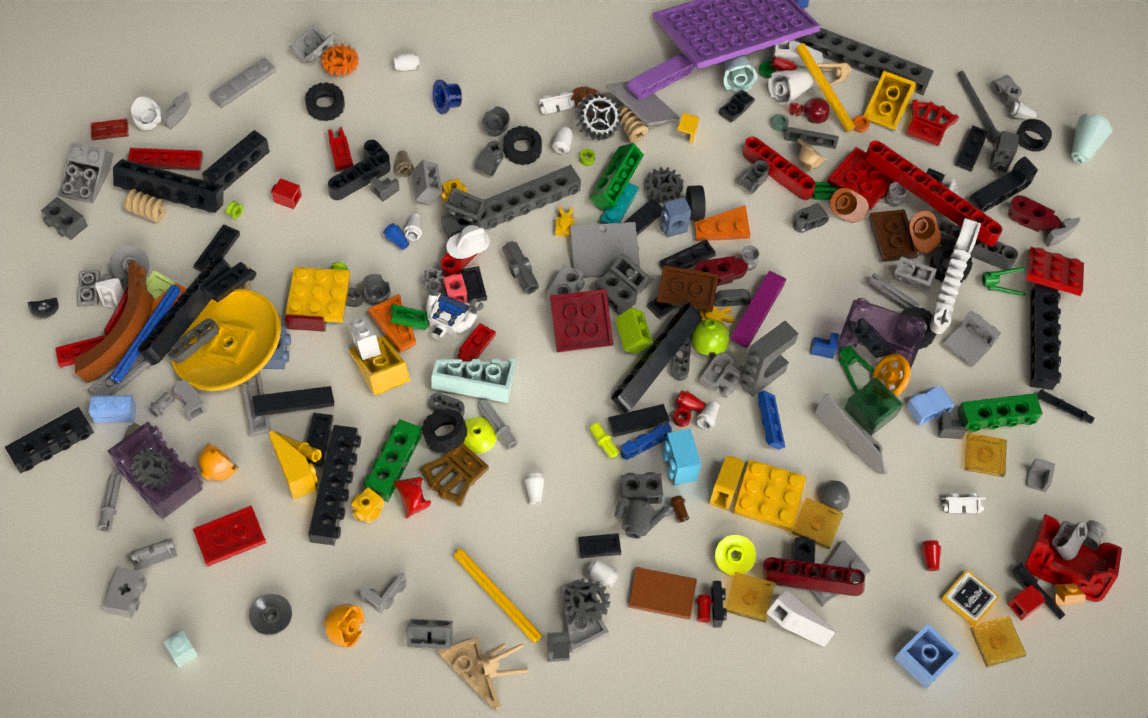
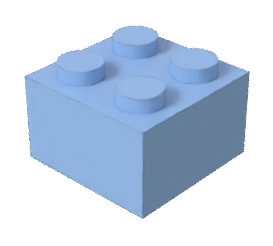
M927 624L899 651L894 659L927 689L955 661L960 653L935 629Z

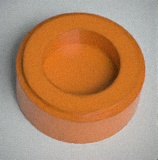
M858 115L853 119L854 131L863 133L868 130L870 121L867 117Z

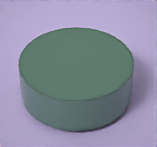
M783 114L773 116L771 121L772 128L779 132L785 131L789 125V119Z

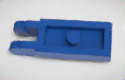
M669 423L663 426L658 425L652 432L638 436L635 441L628 440L622 444L621 456L623 459L628 460L666 440L667 433H671L672 427Z

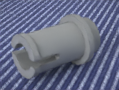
M164 392L155 403L150 404L149 411L156 417L162 415L163 411L174 402L173 396L168 398L171 394Z

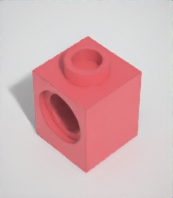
M462 274L443 278L446 296L461 303H467V291Z

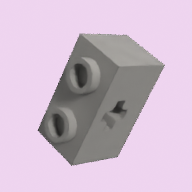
M422 160L411 172L415 200L431 205L442 194L439 168L436 163Z
M116 568L103 605L108 614L133 618L134 612H137L140 606L139 598L141 592L145 591L147 580L143 573L126 568Z

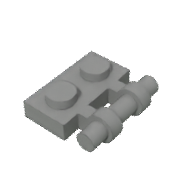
M722 352L715 356L700 377L699 382L714 391L721 386L723 388L721 395L727 398L736 389L735 386L738 381H741L745 366L740 365L738 369L735 368L736 360ZM727 374L732 375L730 381L725 379Z

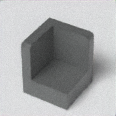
M377 177L370 180L371 191L382 202L399 191V180L396 178L392 181L386 178L382 182Z
M942 412L938 419L939 438L962 439L967 432L966 427H962V421L951 420L950 412Z
M569 632L548 633V662L570 661Z

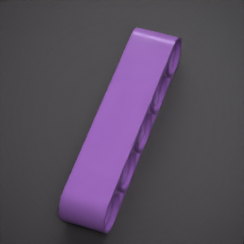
M679 54L632 78L626 88L635 97L642 100L688 76L695 66L686 56Z

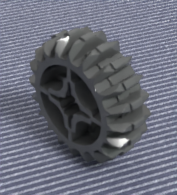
M595 93L594 96L589 94L588 98L584 97L582 99L583 102L578 103L579 108L575 112L579 115L575 116V119L580 122L576 126H582L580 132L586 131L585 137L591 134V140H594L596 137L598 141H601L602 138L606 140L609 136L615 134L614 131L619 130L617 125H620L621 121L618 118H621L622 115L617 114L620 107L615 108L614 105L617 102L614 101L612 103V97L606 99V94L604 93L601 96L599 93ZM593 104H600L605 108L599 109L597 106H594ZM587 109L589 110L588 113H589V115H590V120H589V121L587 120V116H586V114H587ZM603 112V114L600 116L601 118L594 121V119H596V116ZM608 112H609V115H610V123H609V121H608V119H607V114H608ZM596 124L604 130H597L592 125Z

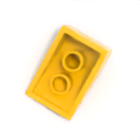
M883 71L864 116L871 122L896 130L916 90V82Z
M384 336L377 338L380 355L362 360L356 347L349 350L360 374L374 395L382 394L389 389L410 381L406 362Z
M270 431L269 435L293 499L295 500L316 492L315 484L318 483L313 464H308L304 455L274 431Z

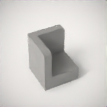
M1035 458L1029 468L1026 486L1046 492L1052 484L1055 464Z

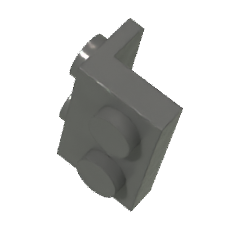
M453 188L447 203H443L442 206L447 209V213L453 216L460 214L463 216L462 219L473 223L474 220L480 221L488 202Z

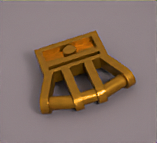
M464 443L446 453L442 458L420 467L421 473L425 475L428 481V487L431 490L437 491L441 499L445 498L453 501L460 507L464 503L470 486L474 485L489 470V466ZM443 465H447V467L443 469L434 478L432 470ZM454 471L457 476L443 487L440 482ZM462 480L465 481L459 495L450 492Z

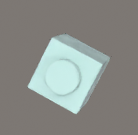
M183 630L164 641L178 667L198 656Z

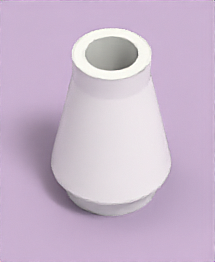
M1014 101L1009 114L1014 118L1035 119L1037 111L1021 101Z
M418 214L410 215V219L404 229L405 237L411 241L418 240L422 235L421 217Z
M710 401L697 416V424L702 429L709 430L715 426L720 407L717 402Z
M532 473L526 475L525 485L530 504L542 503L544 486L542 474Z

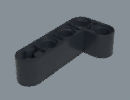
M367 140L364 143L365 159L329 179V195L333 200H341L370 184V180L374 177L379 179L390 172V156L379 142Z
M1024 156L1015 163L1011 172L973 193L969 198V202L984 213L1026 189L1032 183L1038 168Z

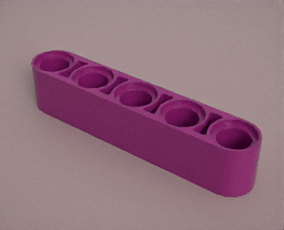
M772 271L767 273L736 326L730 341L747 349L749 348L787 278Z

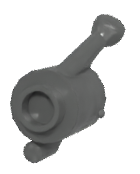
M622 498L617 503L614 516L621 518L626 507L621 528L628 537L640 539L641 536H646L665 516L671 515L674 509L663 506L662 509L654 511L653 506L646 502Z

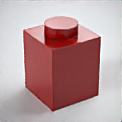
M280 178L278 183L272 187L271 193L274 203L294 209L302 197L300 185Z
M1031 584L1013 597L1008 606L1022 621L1039 609L1046 600L1043 598L1042 593Z

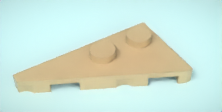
M478 637L451 645L450 649L438 650L439 655L495 711L500 709L491 678L489 679L488 675L482 676L477 667V660H479V657L484 656Z

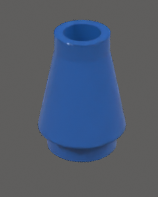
M392 223L383 231L385 238L401 250L409 246L410 242L406 239L399 225Z

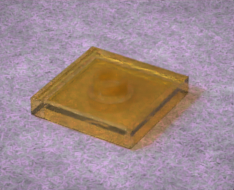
M968 433L966 436L965 470L1004 477L1006 475L1007 440Z
M806 497L791 534L798 537H809L816 540L817 545L830 549L844 513Z
M735 572L726 606L727 613L766 623L775 582Z
M1010 616L974 625L970 628L986 668L1027 655Z

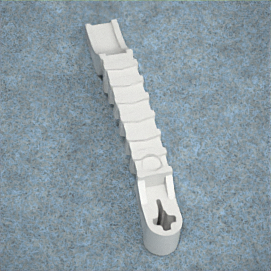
M966 218L963 221L953 248L954 251L951 254V260L948 263V269L942 281V287L936 300L937 303L933 309L930 329L936 334L944 333L951 323L954 309L952 307L958 295L957 290L961 285L960 281L964 276L963 271L967 267L966 262L971 256L970 253L975 245L981 223Z

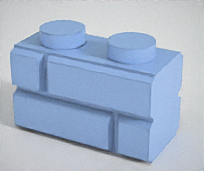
M91 395L89 414L94 423L134 422L136 403L132 395Z

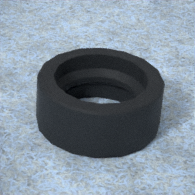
M1037 119L1023 121L1016 132L1019 135L1018 144L1033 152L1044 150L1052 138L1051 128L1043 121ZM1025 131L1035 132L1042 139L1032 138Z
M702 185L687 186L686 201L691 209L690 220H703L706 211L704 188Z

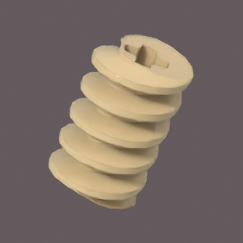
M626 105L620 106L617 114H621L622 117L618 118V120L621 121L626 135L632 143L640 141L648 132V127Z
M132 189L124 201L125 210L155 222H160L166 213V206L163 205V200H156L154 196L150 198L149 194L144 195L141 191L137 193L136 189Z

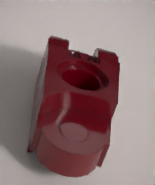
M1017 195L1009 204V217L1019 223V225L1036 232L1043 230L1049 233L1055 228L1060 229L1062 224L1058 216L1054 215V210L1026 196Z
M735 256L700 261L695 265L694 270L719 274L717 286L732 283L734 279L744 277L748 270V264L742 259H734Z

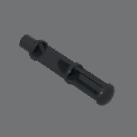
M1044 389L1037 393L1038 400L1040 399L1056 407V409L1079 418V421H1086L1092 424L1095 419L1087 411H1083L1063 401L1064 399H1059L1045 392Z

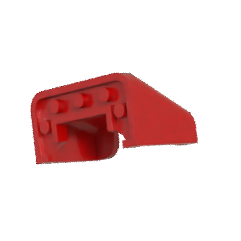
M1044 514L1028 554L1026 568L1032 575L1054 585L1076 584L1085 594V599L1093 602L1102 601L1118 577L1122 547L1106 542L1100 544L1095 551L1081 545L1076 557L1064 560L1052 545V540L1059 530L1060 522L1054 517Z

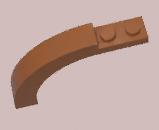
M135 260L128 263V299L118 323L98 345L75 358V374L86 383L106 373L123 358L149 319L153 295L147 291L146 269Z

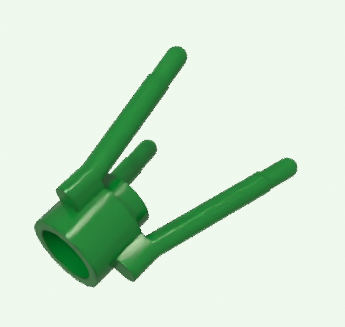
M1018 267L1001 271L983 272V286H988L989 290L1026 296L1025 292L996 286V284L1000 283V275L1022 271L1025 268Z
M849 345L840 351L839 356L841 360H839V363L843 366L855 393H859L847 364L851 366L859 361L872 373L874 368L862 359Z

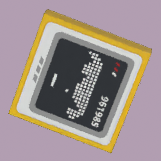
M967 569L941 600L972 626H975L1000 596Z

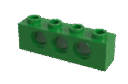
M634 143L618 147L590 195L589 199L599 210L615 207L642 160L644 154Z
M1036 393L962 402L957 410L959 420L962 421V427H966V430L971 432L986 428L994 430L1002 426L1015 427L1019 424L1033 425L1037 423L1043 414Z
M399 419L397 425L392 426L388 442L385 441L383 443L382 453L379 458L375 459L371 475L368 474L364 480L365 489L369 487L383 498V501L389 502L396 488L394 482L401 479L422 437L421 427ZM400 441L405 442L403 445L396 444ZM390 458H396L393 462L388 461ZM383 474L388 475V477L384 479L379 478V476Z

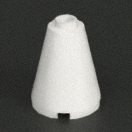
M809 70L777 71L772 73V77L768 80V90L770 96L777 100L776 103L783 106L791 103L815 84V80Z

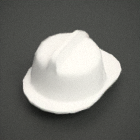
M469 225L448 240L447 252L456 259L468 258L486 250L490 239L483 228Z

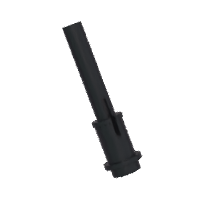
M1019 563L1012 569L1013 575H1017L1027 587L1032 584L1035 589H1038L1046 600L1044 603L1059 620L1066 614L1039 586L1038 580L1026 568L1027 565Z

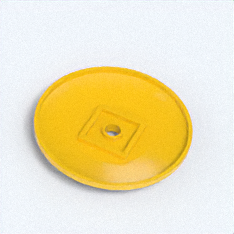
M236 289L218 303L212 299L180 338L205 319H213L219 326L218 334L183 362L175 363L172 359L171 361L178 376L182 380L188 381V384L194 388L205 391H218L235 387L256 375L274 354L281 334L279 314L270 300L262 294L251 290ZM198 337L191 339L189 344L195 343ZM233 341L232 345H230L229 347H226L227 343H230V342Z

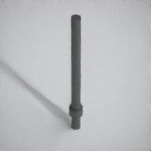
M964 71L958 72L961 82L991 134L990 137L993 143H996L1001 134L1000 131L996 130Z

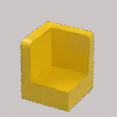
M683 113L678 131L691 134L689 142L693 143L700 117Z

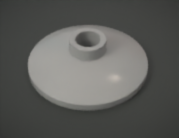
M124 246L118 249L111 258L112 273L115 277L123 278L125 283H128L126 263L135 260L148 273L150 267L148 256L138 247Z

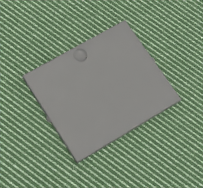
M629 81L606 85V88L648 126L675 121L680 118L654 93L639 100L627 90L626 87Z
M635 222L570 226L574 269L584 273L583 278L604 276L612 270L610 267L622 253L640 267Z

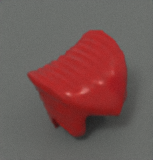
M422 477L394 482V486L400 494L404 505L406 519L431 505V501H426L422 493L421 484L422 480H424Z

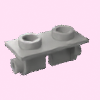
M172 538L131 551L130 554L136 571L177 557Z

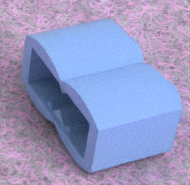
M942 386L937 388L931 387L921 395H913L910 397L907 409L918 425H923L935 418H939L942 412H951L954 407V403Z

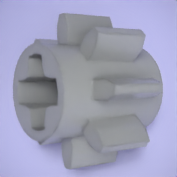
M434 267L428 271L425 270V276L421 277L424 289H429V283L434 281V290L438 288V283H444L443 278H445L442 276V270L438 271Z

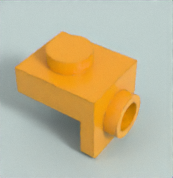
M1076 584L1055 585L1054 602L1057 605L1085 602V594Z

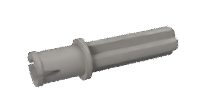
M875 273L868 280L867 283L880 290L881 294H886L905 308L919 307L918 302L892 286L890 281L886 282Z
M481 400L478 408L496 431V436L501 438L508 450L516 447L518 441L510 432V427L504 424L488 400Z
M118 473L110 474L103 507L100 508L101 516L97 528L98 530L102 528L104 532L111 531L113 516L117 512L115 507L122 479Z

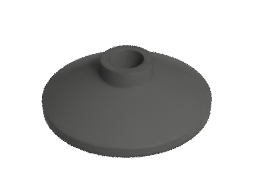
M267 594L258 598L251 606L249 612V620L252 627L263 635H275L287 628L292 619L290 603L284 597L277 594ZM271 614L275 615L273 620L268 619Z

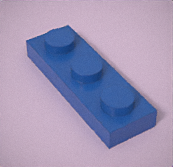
M763 390L757 394L759 399L758 405L762 414V424L766 434L765 440L769 446L780 450L786 446L775 395Z

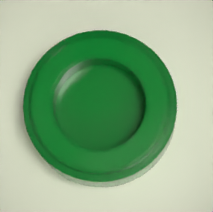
M771 62L760 64L759 74L761 77L768 79L772 77V73L776 72V69L770 66Z

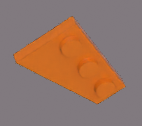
M746 205L694 222L696 241H703L705 239L707 241L750 239L751 234Z
M398 294L369 308L368 315L397 351L401 353L415 346L416 339L411 327L390 322L391 311L389 308L391 304L403 306L401 296Z

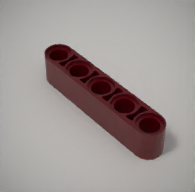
M769 557L763 562V578L770 584L849 596H859L865 590V574L858 569Z

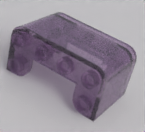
M147 421L107 452L124 478L154 512L164 520L202 491L201 485L204 483L194 466L189 467L185 461L181 463L177 452L173 448L169 449L166 446L167 442L162 437V431L156 425L153 427ZM148 447L151 450L155 447L156 452L159 453L162 450L164 457L169 456L168 462H173L171 468L175 470L172 474L174 478L165 488L162 487L160 490H157L155 487L150 490L149 485L142 487V481L136 482L138 477L131 474L134 469L130 468V465L133 463L131 459L140 449L144 450Z

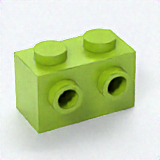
M631 307L615 318L617 331L620 334L622 347L625 351L637 355L652 345L653 340L643 311Z

